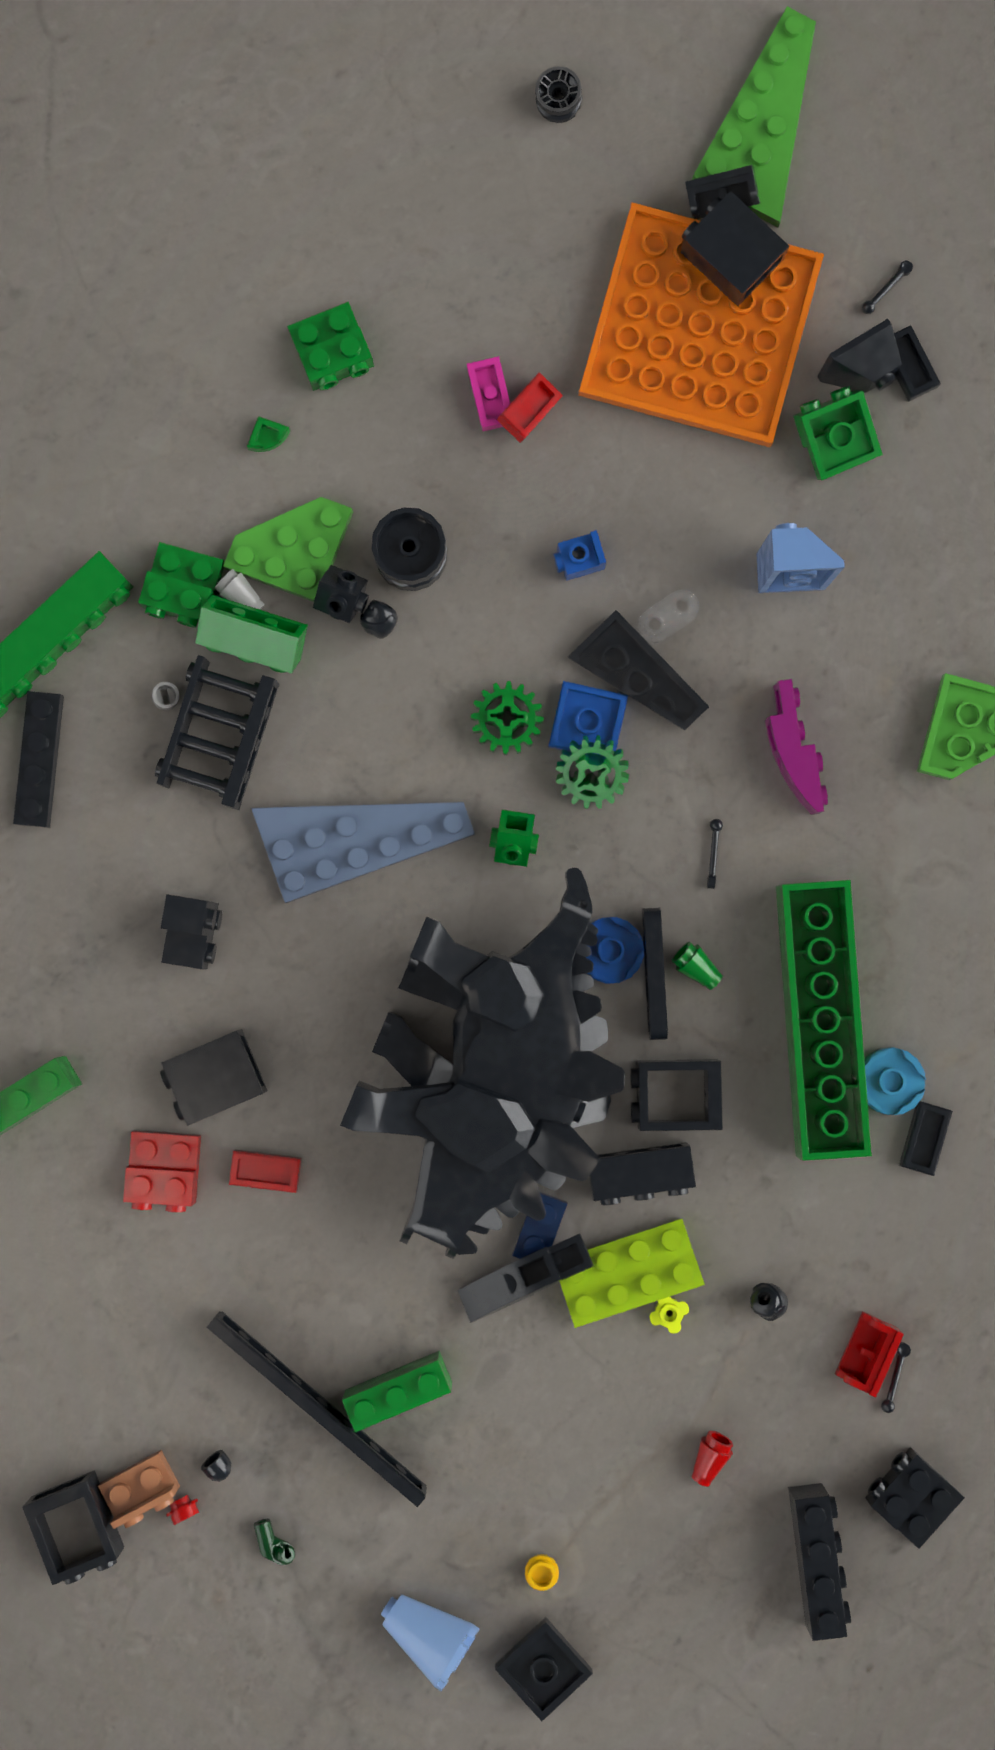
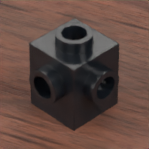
M330 565L319 581L313 608L330 615L334 619L350 623L357 612L363 613L367 605L369 595L365 593L368 580L357 576L352 571Z

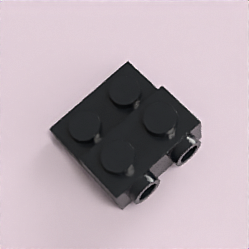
M911 1447L894 1458L891 1463V1469L883 1478H877L868 1489L869 1494L865 1497L876 1512L896 1530L898 1529L918 1549L921 1548L965 1498Z

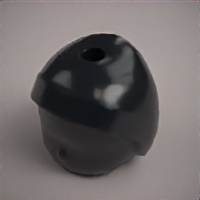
M372 600L360 616V622L364 630L379 639L387 637L393 631L398 620L396 611L386 603L378 600Z
M760 1283L753 1288L750 1304L754 1313L760 1315L765 1320L774 1321L786 1312L788 1299L780 1287L772 1283Z

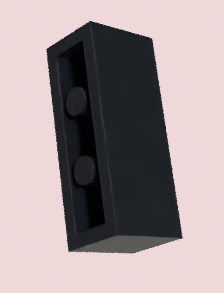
M687 1142L598 1154L599 1162L589 1176L593 1200H600L601 1205L621 1203V1197L634 1196L636 1201L655 1198L654 1193L668 1191V1196L684 1195L689 1193L688 1188L696 1187L691 1147Z

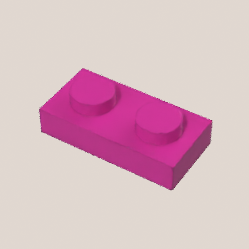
M499 356L468 363L467 371L482 432L503 427L496 419L510 405V399Z

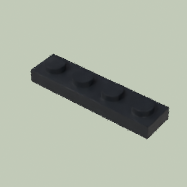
M27 691L13 820L15 825L50 828L64 696L61 694Z

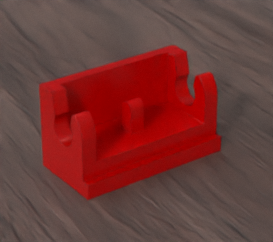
M862 1311L836 1369V1376L844 1379L843 1382L873 1397H877L904 1333L896 1326Z

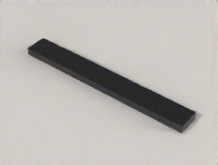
M223 1311L218 1312L207 1326L211 1332L416 1507L422 1503L426 1497V1484L362 1430L354 1432L350 1420Z

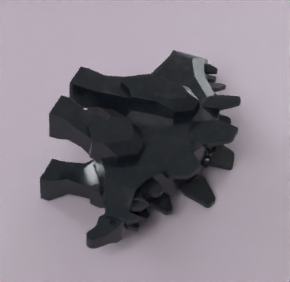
M570 868L565 872L567 887L561 899L559 913L526 946L510 957L493 951L485 955L454 942L440 921L428 916L424 921L398 988L457 1010L453 1019V1063L416 1037L402 1016L389 1011L372 1052L385 1057L411 1086L379 1089L359 1080L340 1126L352 1131L411 1135L425 1139L415 1201L400 1238V1242L404 1244L408 1243L412 1233L415 1232L447 1247L445 1256L454 1259L456 1254H474L477 1252V1245L466 1233L470 1230L484 1235L490 1229L500 1230L502 1228V1221L496 1209L508 1218L517 1216L520 1211L535 1220H542L546 1215V1211L537 1184L557 1190L566 1181V1177L579 1181L587 1180L599 1162L598 1155L573 1128L600 1122L606 1118L612 1100L610 1095L621 1092L624 1089L625 1072L622 1067L592 1052L608 1041V1026L604 1018L596 1016L602 1009L601 999L598 996L584 992L591 989L594 985L593 978L586 974L593 970L594 964L586 957L592 953L588 946H595L597 944L596 934L598 929L590 923L593 913L592 902L582 871L578 868Z

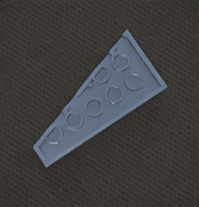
M463 802L251 808L285 903L475 835Z

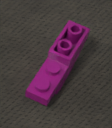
M792 679L780 680L773 686L777 715L769 716L765 720L768 740L778 768L790 790L811 815L824 812V805L828 804L827 789L825 785L820 784L819 772H823L822 755L820 752H816L815 744L801 746V741L805 740V728L803 721H798L796 708L800 707V693L798 687L793 688Z

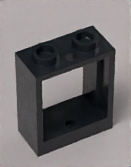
M636 1060V1068H631L630 1070L631 1089H637V1102H631L632 1123H637L640 1131L723 1130L720 1060ZM704 1070L705 1120H649L648 1071Z
M95 1470L31 1496L22 1507L52 1585L62 1581L66 1585L74 1583L83 1578L86 1571L97 1568V1571L108 1569L117 1563V1558L124 1549L118 1529H113L110 1524L113 1516L98 1487L100 1482ZM84 1497L104 1550L64 1566L44 1513Z

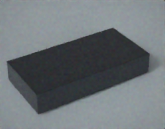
M910 325L894 333L902 363L895 376L909 402L938 388L941 383L912 326Z
M922 1101L916 1105L899 1163L901 1167L931 1176L935 1175L952 1116V1110Z

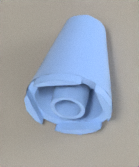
M403 1594L398 1600L392 1596L381 1613V1616L385 1618L382 1626L439 1691H442L447 1685L448 1678L451 1673L456 1671L473 1643L475 1635L480 1630L473 1623Z

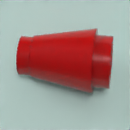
M709 1431L707 1436L701 1438L694 1471L691 1475L695 1482L702 1486H710L711 1482L733 1455L731 1450L733 1443L729 1438L716 1431Z

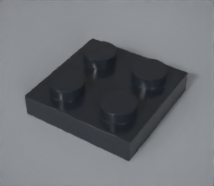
M546 1617L495 1664V1670L541 1722L593 1674L592 1668Z

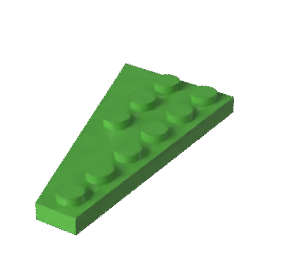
M788 6L692 178L694 180L754 165L760 204L749 206V208L760 219L777 228L781 222L816 21Z

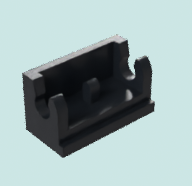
M754 165L685 182L690 210L694 219L704 218L708 206L717 197L722 200L730 191L748 207L760 204Z

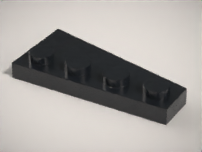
M617 610L568 656L575 663L683 730H686L709 708L706 702Z

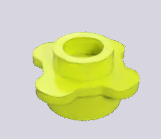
M671 1297L658 1300L655 1311L650 1313V1321L655 1326L662 1325L668 1328L670 1333H678L681 1330L680 1323L683 1316L689 1313V1306L685 1301L678 1302ZM668 1310L672 1311L671 1316L666 1315Z

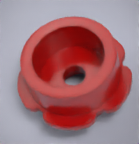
M186 1495L169 1505L171 1511L166 1513V1517L170 1516L173 1525H176L199 1513L196 1506L198 1499L191 1501L189 1496Z

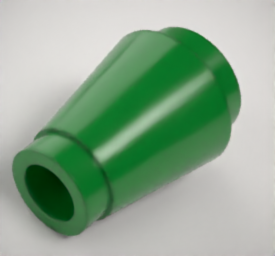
M687 942L677 951L672 959L677 971L709 990L715 988L723 977L698 944L694 946L691 942Z

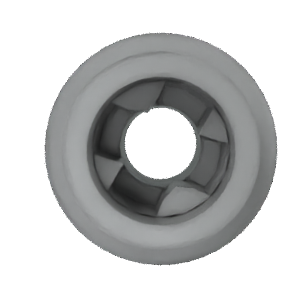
M233 569L215 586V589L220 593L218 597L259 610L265 606L242 573L238 574Z

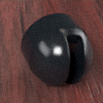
M218 1450L205 1460L201 1470L212 1481L220 1482L225 1480L230 1474L231 1461L223 1450Z

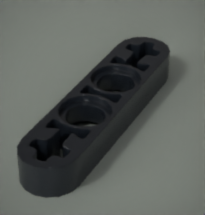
M660 907L643 908L642 927L648 1033L650 1040H665L668 1037L661 910Z

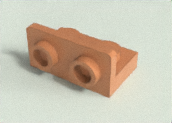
M162 1450L104 1480L98 1487L114 1516L110 1524L115 1529L123 1524L125 1528H129L144 1518L143 1513L154 1508L158 1512L174 1502L173 1497L180 1485Z

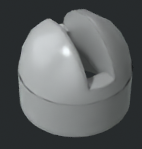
M161 682L152 691V701L157 708L170 710L179 701V691L174 684ZM166 689L169 705H164L160 690Z

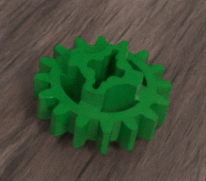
M507 681L505 689H500L499 685L494 683L493 693L490 694L488 691L482 690L481 694L484 701L475 700L473 703L479 710V713L471 714V720L479 721V724L472 728L473 733L482 732L483 735L479 739V743L482 745L489 741L491 743L490 752L492 753L497 747H502L503 755L507 756L509 748L514 747V750L519 754L521 753L520 744L525 743L531 747L533 742L530 736H540L541 731L535 727V724L543 723L544 717L536 715V712L542 709L541 703L532 704L535 693L531 692L524 695L523 684H520L517 690L512 689L511 681ZM502 698V703L495 709L487 710L493 701ZM514 698L521 701L526 706L528 712L520 711L514 704ZM504 711H510L511 717L517 718V720H511L510 726H504L503 720L498 719V717H503ZM485 724L494 726L500 732V739L493 736ZM528 726L527 730L520 737L512 740V734L519 727Z
M585 735L581 745H578L574 740L570 742L569 748L571 752L564 749L561 751L560 758L563 761H558L556 765V770L561 772L557 775L556 783H565L561 793L562 795L572 793V804L577 803L581 799L584 801V808L588 809L590 802H595L598 809H600L604 799L611 804L615 802L614 792L620 795L624 793L622 783H628L629 774L623 771L628 769L629 763L626 760H621L624 753L622 749L612 750L613 740L608 741L604 745L601 744L600 735L596 736L594 742H590L587 735ZM575 761L578 770L571 777L570 766ZM588 768L592 771L589 774L586 773ZM614 768L615 777L610 783L607 774ZM598 770V775H595L593 772Z

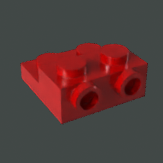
M132 1131L129 1166L125 1170L123 1202H131V1208L135 1210H151L152 1204L166 1205L165 1211L186 1212V1206H193L197 1198L201 1135Z

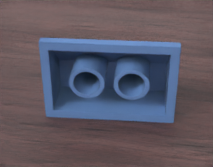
M795 523L779 524L776 526V529L770 531L756 554L759 593L825 590L844 569V560L807 527L797 528Z

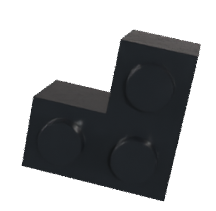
M166 894L161 929H167L161 963L196 969H208V963L213 964L217 948L216 944L212 943L214 930L220 929L222 921V910H218L219 903Z

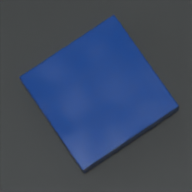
M563 681L548 747L571 752L569 746L572 740L581 745L583 736L587 735L589 741L594 742L596 736L600 735L601 744L606 745L608 741L613 740L612 750L616 751L628 695Z

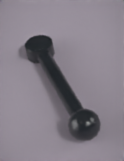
M903 261L899 266V271L872 300L863 303L862 311L865 314L874 312L875 305L902 276H908L911 273L913 264L910 261Z
M713 819L710 822V828L713 831L707 888L714 889L716 883L715 874L719 831L723 828V823L720 819Z
M901 1342L897 1349L898 1358L888 1395L881 1404V1408L885 1413H891L895 1409L893 1400L905 1357L911 1353L910 1346L905 1342Z

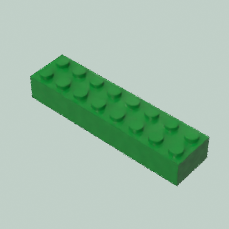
M851 880L776 886L796 1157L802 1161L872 1156Z

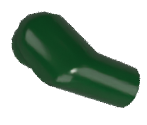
M262 1519L253 1524L259 1550L264 1558L279 1565H287L294 1560V1548L288 1542L274 1536L270 1519Z

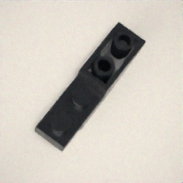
M579 1233L553 1246L545 1247L466 1285L459 1289L458 1293L470 1323L595 1266Z

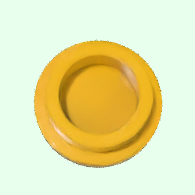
M538 1554L528 1560L525 1566V1579L529 1586L535 1590L545 1591L556 1584L559 1577V1569L552 1557Z

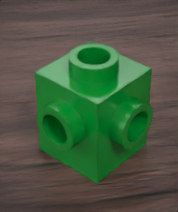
M502 809L499 828L492 827L489 847L496 848L494 862L527 867L529 853L536 854L539 834L533 833L535 814Z

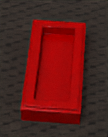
M539 372L496 420L521 443L563 395Z
M234 1150L229 1185L296 1193L298 1191L302 1158Z

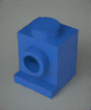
M597 530L590 532V534L558 543L557 552L553 553L558 573L564 572L566 581L605 570L606 559ZM582 550L585 553L584 558H574L572 555L573 551Z

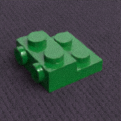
M349 301L287 326L313 391L319 388L320 390L331 389L339 383V380L349 376L352 378L363 376L369 371V368L374 367L372 355L361 328L358 326Z
M850 386L837 389L830 393L831 400L821 404L819 399L806 402L799 406L801 412L793 415L802 445L808 449L817 480L822 481L883 455L863 390L851 391Z
M159 542L151 572L147 571L138 603L145 609L144 613L149 616L164 619L166 614L177 617V623L196 628L197 623L199 624L201 607L212 595L216 596L217 594L215 586L221 580L225 561Z

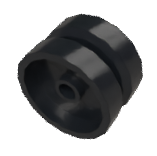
M404 507L394 510L379 521L373 532L371 549L379 573L388 584L400 590L418 591L431 586L440 578L447 563V546L442 526L431 514L419 508ZM411 546L415 547L413 552H405L409 551Z

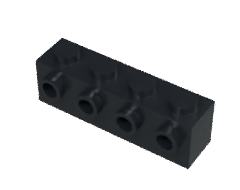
M822 1483L788 1487L805 1625L812 1641L847 1637L846 1624L851 1623V1614L848 1602L843 1601L841 1588H847V1582L843 1566H838L837 1553H842V1543L839 1531H834L833 1518H838L835 1497L829 1496Z

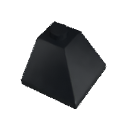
M889 319L884 320L831 352L817 376L820 382L839 387L850 386V389L863 390L864 393L869 392L875 387L880 391L896 380L895 374L902 363Z

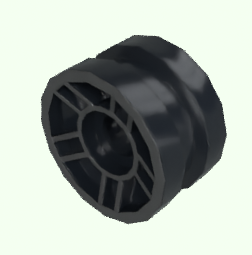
M552 67L543 72L537 80L535 88L537 108L540 114L550 122H567L574 118L580 109L582 87L580 79L575 72L567 67ZM560 91L561 95L564 96L562 99L559 100L554 98V96H556V92Z

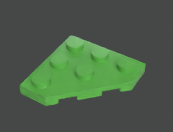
M319 497L235 535L223 567L228 571L233 569L238 574L242 573L247 578L314 602L320 579L330 565L334 564L352 517L353 509Z
M945 673L940 681L917 772L951 780L995 755V686Z

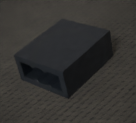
M730 191L722 200L717 197L705 211L706 216L699 223L694 221L687 227L682 235L684 240L680 253L731 301L739 306L785 259L789 245Z
M242 1029L161 1062L163 1070L160 1071L163 1083L167 1089L172 1088L177 1100L173 1102L175 1112L181 1121L185 1119L187 1126L268 1091Z

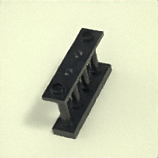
M198 655L196 662L190 663L186 673V681L189 684L165 758L159 759L155 769V777L158 778L156 784L169 789L172 779L214 791L219 793V797L223 798L222 805L239 810L279 683L274 678L262 675L260 683L255 682L253 685L208 671L210 662L205 657ZM203 683L250 697V701L253 702L250 715L240 716L197 702ZM193 715L240 729L239 732L243 734L240 746L230 748L187 734ZM182 748H189L229 761V765L233 766L229 779L224 778V780H220L177 766Z

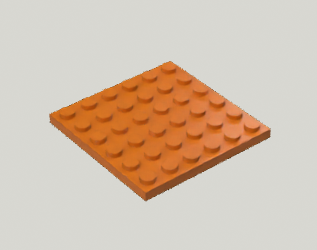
M632 202L578 396L771 447L824 254L789 245L785 259L737 306L680 253L684 240L682 238L684 231L692 222L696 221L699 223L700 220Z

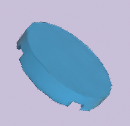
M889 1047L880 1048L870 1053L864 1059L869 1107L874 1111L887 1115L904 1114L916 1107L923 1098L926 1080L925 1071L916 1057L908 1051Z

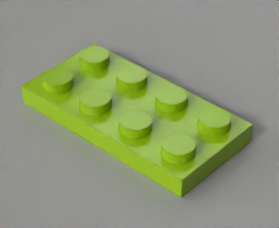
M683 1219L588 1249L595 1267L560 1282L574 1328L705 1285Z

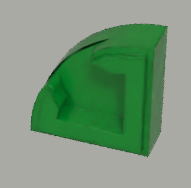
M258 416L248 441L247 449L254 452H266L275 449L286 440L291 430L285 425Z

